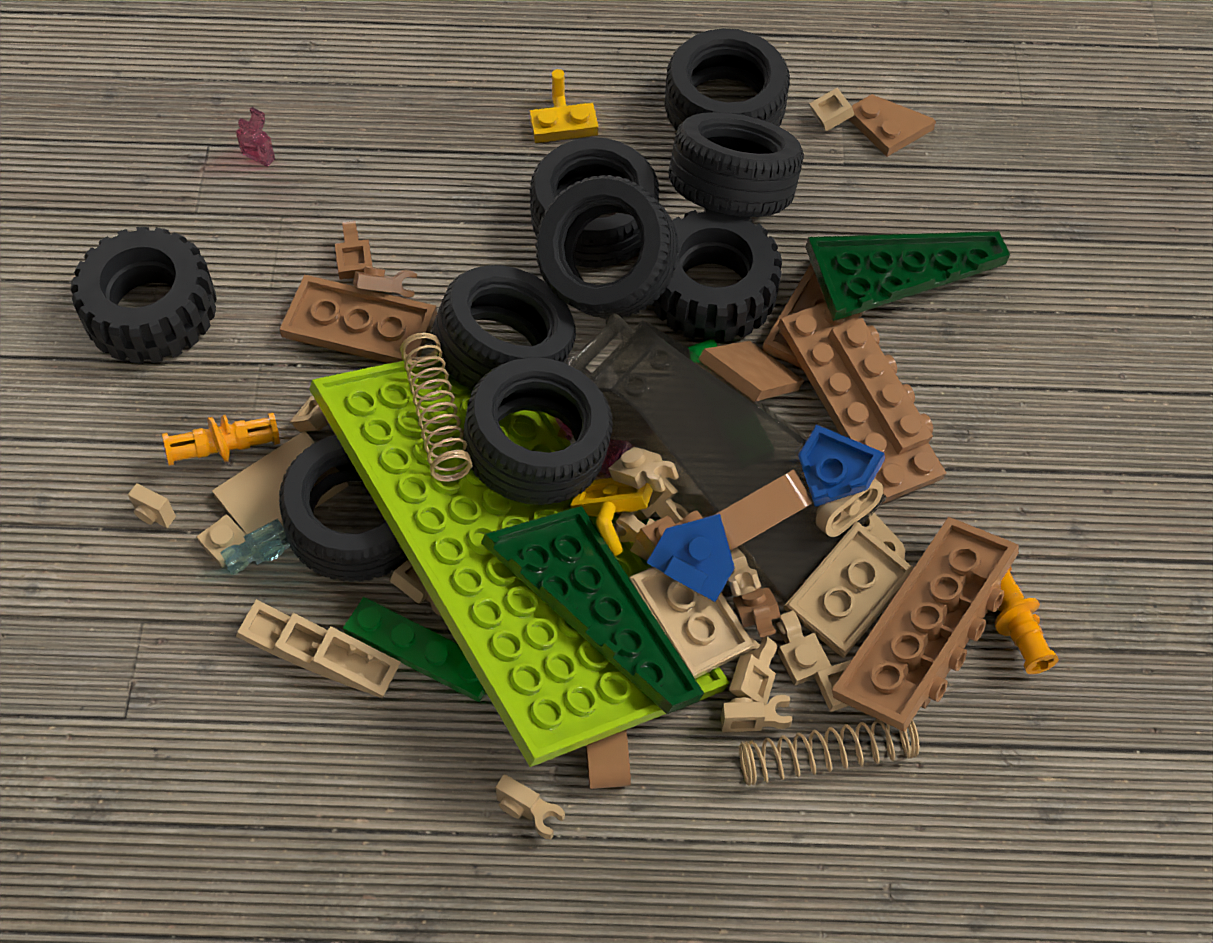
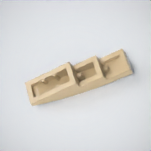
M257 599L236 634V637L279 658L380 698H383L401 663L331 626L329 630H326L295 613H292L290 617Z

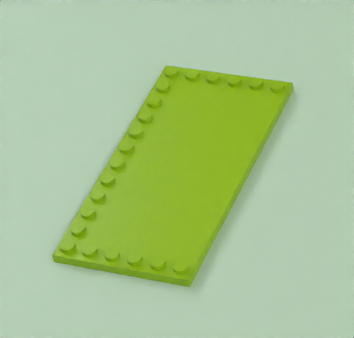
M431 359L426 362H420L418 364H427L433 362L436 359ZM404 361L312 379L309 388L310 392L529 767L666 714L481 544L486 533L572 509L571 503L573 498L549 505L524 504L509 500L489 489L486 484L476 477L472 469L464 477L455 481L446 482L433 478L430 472V464L427 461L428 453L424 449L425 441L421 437V428L418 425L419 418L416 415V406L413 403V394L410 391V383L407 379ZM438 361L427 367L414 366L412 372L418 374L424 369L432 367L441 368L442 364ZM439 370L428 371L421 375H430ZM441 372L430 378L417 377L414 383L421 385L428 380L444 379L445 374ZM449 374L447 381L452 385L450 392L455 396L453 404L458 408L456 416L461 419L459 427L464 430L468 402L472 391L458 383ZM432 382L425 386L437 385L440 382ZM444 383L437 388L420 389L417 394L424 397L433 391H447L448 386ZM444 393L434 394L427 398L437 397ZM447 394L441 399L423 400L420 406L427 408L435 403L450 402L451 397ZM446 405L435 406L431 409H438ZM450 406L438 412L427 411L423 417L430 420L437 415L453 414L454 408ZM523 410L511 413L498 422L502 432L513 443L530 451L551 453L564 450L571 445L554 417L544 412ZM442 417V418H438V419H436V420H443V419H446V418H448V417ZM453 417L443 423H430L426 429L433 432L440 427L456 426L457 420ZM450 429L441 430L439 432L448 431ZM456 429L445 435H433L429 441L438 443L447 438H459L460 432ZM459 441L451 446L436 447L432 453L441 455L451 450H462L463 443ZM428 444L430 450L433 446ZM450 458L441 461L436 466L452 468L463 464L466 460L463 458ZM467 464L453 471L434 469V471L439 475H453L465 469ZM618 513L614 514L612 520L613 526L619 518ZM589 516V518L597 528V516ZM620 542L623 551L615 556V558L629 578L653 567L646 563V560L630 551L634 544L633 542ZM720 667L695 678L704 692L700 700L723 692L730 684Z

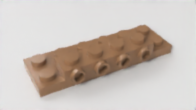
M826 302L780 319L777 326L839 433L884 452L885 461L875 476V479L883 485V495L879 501L880 504L944 478L947 473L929 444L933 437L932 421L927 414H920L914 405L915 394L909 384L902 385L896 375V361L890 354L884 355L878 345L880 342L879 334L874 326H867L863 318L855 320L852 315L833 321Z
M948 517L832 688L833 698L905 732L920 707L926 709L931 700L936 702L941 700L948 685V681L945 679L951 669L959 671L966 659L967 650L964 648L970 639L973 641L979 640L986 625V620L983 619L988 610L996 612L999 609L1004 597V591L1001 590V580L1019 554V544Z

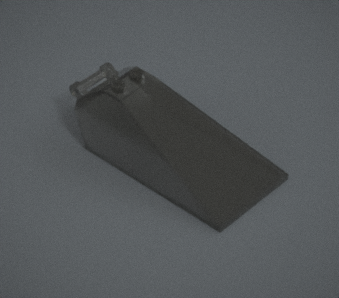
M613 313L605 321L606 326L576 357L571 356L565 362L581 371L598 386L611 409L613 427L604 461L606 463L610 461L616 462L626 451L637 447L661 455L662 461L674 463L679 477L676 480L672 478L667 479L678 492L671 499L684 507L689 514L697 510L703 518L713 516L793 469L812 499L798 457L808 437L760 401L753 402L700 363L697 354L648 322L642 320L633 330L619 315ZM616 336L623 340L592 373L586 369L593 359ZM883 494L879 503L857 522L863 526L886 500V495ZM814 502L737 547L745 555L748 566L757 571L761 586L764 588L769 587L772 594L784 604L790 600L852 528L851 526L836 537L828 536L816 525L817 509L819 506L815 507Z

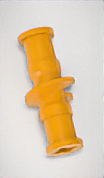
M273 412L268 413L266 418L250 421L240 420L232 424H228L225 414L221 416L219 427L213 417H208L209 429L199 428L192 430V432L168 436V433L162 434L168 466L174 465V461L193 457L203 458L214 453H219L224 462H229L230 450H243L250 448V446L273 442L274 445L280 444L279 432Z
M1010 566L1001 580V590L1004 591V597L998 609L1000 614L995 620V629L1001 635L1011 636L1014 645L1019 648L1025 660L1023 666L1026 673L1039 674L1055 666L1059 658L1053 650H1050L1043 637L1044 633L1039 625V615L1033 614L1040 606L1039 601L1036 598L1025 599L1024 594L1010 573L1012 569Z

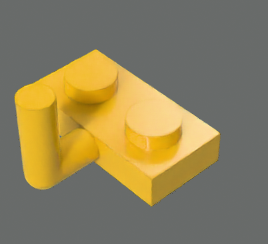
M561 69L552 71V99L554 107L530 110L534 142L541 143L598 136L599 127L594 104L585 103L567 106L565 99V73Z
M612 478L594 480L585 491L573 498L571 508L582 506L588 516H597L596 525L599 533L614 556L622 553L623 548L612 523L614 514L616 512H635L647 509L653 489L649 483L637 489L614 481Z

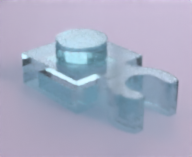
M277 518L243 536L244 543L230 546L220 552L231 575H234L244 570L253 561L258 565L264 561L278 558L290 546L285 530Z

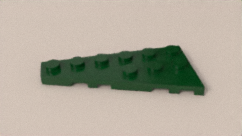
M999 231L808 237L805 246L833 321L1006 265L1010 257L1009 250Z
M582 506L484 535L481 544L666 714L699 702L704 695L703 690Z

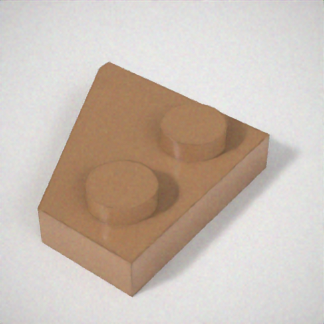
M873 94L853 104L854 116L848 119L886 157L933 131L936 121L929 116Z

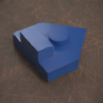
M817 424L798 454L815 507L868 490L885 461L884 452Z
M720 514L666 528L646 562L716 602L735 569Z

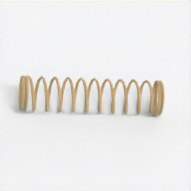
M416 333L403 341L400 346V352L404 359V368L407 371L410 391L413 394L416 415L419 418L418 425L421 428V437L425 441L424 449L428 453L427 461L430 464V472L433 478L446 482L455 481L468 474L472 468L470 454L465 451L467 443L462 439L464 431L459 427L461 419L456 416L458 408L453 404L455 396L450 392L452 385L447 381L449 374L444 369L446 362L441 358L443 351L441 350L438 337L431 333ZM429 338L436 343V346L424 345L412 350L408 355L405 353L407 345L416 339ZM434 348V351L426 356L411 357L414 352L420 349ZM431 359H436L433 362L427 364H418L420 362H426ZM439 360L442 363L441 368L432 367L424 369L418 374L412 372L414 366L427 367ZM439 370L430 375H421L428 371ZM441 372L445 374L444 379L428 380L421 385L414 383L417 377L430 378ZM432 382H440L437 385L425 386ZM444 383L448 386L447 391H433L424 397L417 394L420 389H433ZM444 393L437 397L427 398L434 394ZM447 394L451 397L450 402L435 403L427 408L420 406L423 400H437ZM446 405L438 409H431L435 406ZM450 406L454 408L453 414L437 415L430 420L423 417L427 411L438 412ZM448 417V418L443 419V420H436V419H438V418ZM453 417L457 420L456 426L440 427L433 432L426 429L430 423H443ZM450 429L448 431L439 432L441 430ZM456 429L460 432L459 438H447L438 443L429 441L433 435H445ZM459 441L463 443L462 450H451L441 455L432 453L436 447L451 446ZM428 444L433 446L430 450ZM450 458H463L466 460L463 464L452 468L436 466L441 461ZM467 464L465 469L453 475H439L434 471V469L453 471Z
M876 719L870 729L866 723L860 722L856 727V732H854L848 724H845L841 729L840 736L834 728L829 727L825 732L824 738L817 730H813L809 736V743L802 733L797 732L793 745L785 735H781L777 748L770 738H765L762 744V752L753 740H750L749 743L747 741L741 742L739 745V756L744 780L748 786H751V784L755 785L757 781L755 760L751 749V744H753L761 762L764 781L768 783L769 778L765 760L767 742L770 743L776 756L780 779L784 780L785 776L781 762L782 739L786 740L790 748L795 774L799 778L801 775L797 759L798 736L805 743L809 754L811 772L815 775L816 765L812 753L814 734L818 735L822 743L826 767L831 772L832 762L828 751L829 731H832L840 745L841 762L843 768L847 770L848 760L843 745L845 728L849 729L854 738L857 761L863 767L864 758L859 743V730L861 726H864L869 733L874 762L878 764L880 757L874 738L876 723H880L885 731L888 755L890 760L894 762L895 749L890 735V725L887 724L886 726L882 721ZM912 720L908 726L912 748L909 743L907 729L905 732L899 730L904 754L908 759L916 758L920 749L917 728L914 720Z

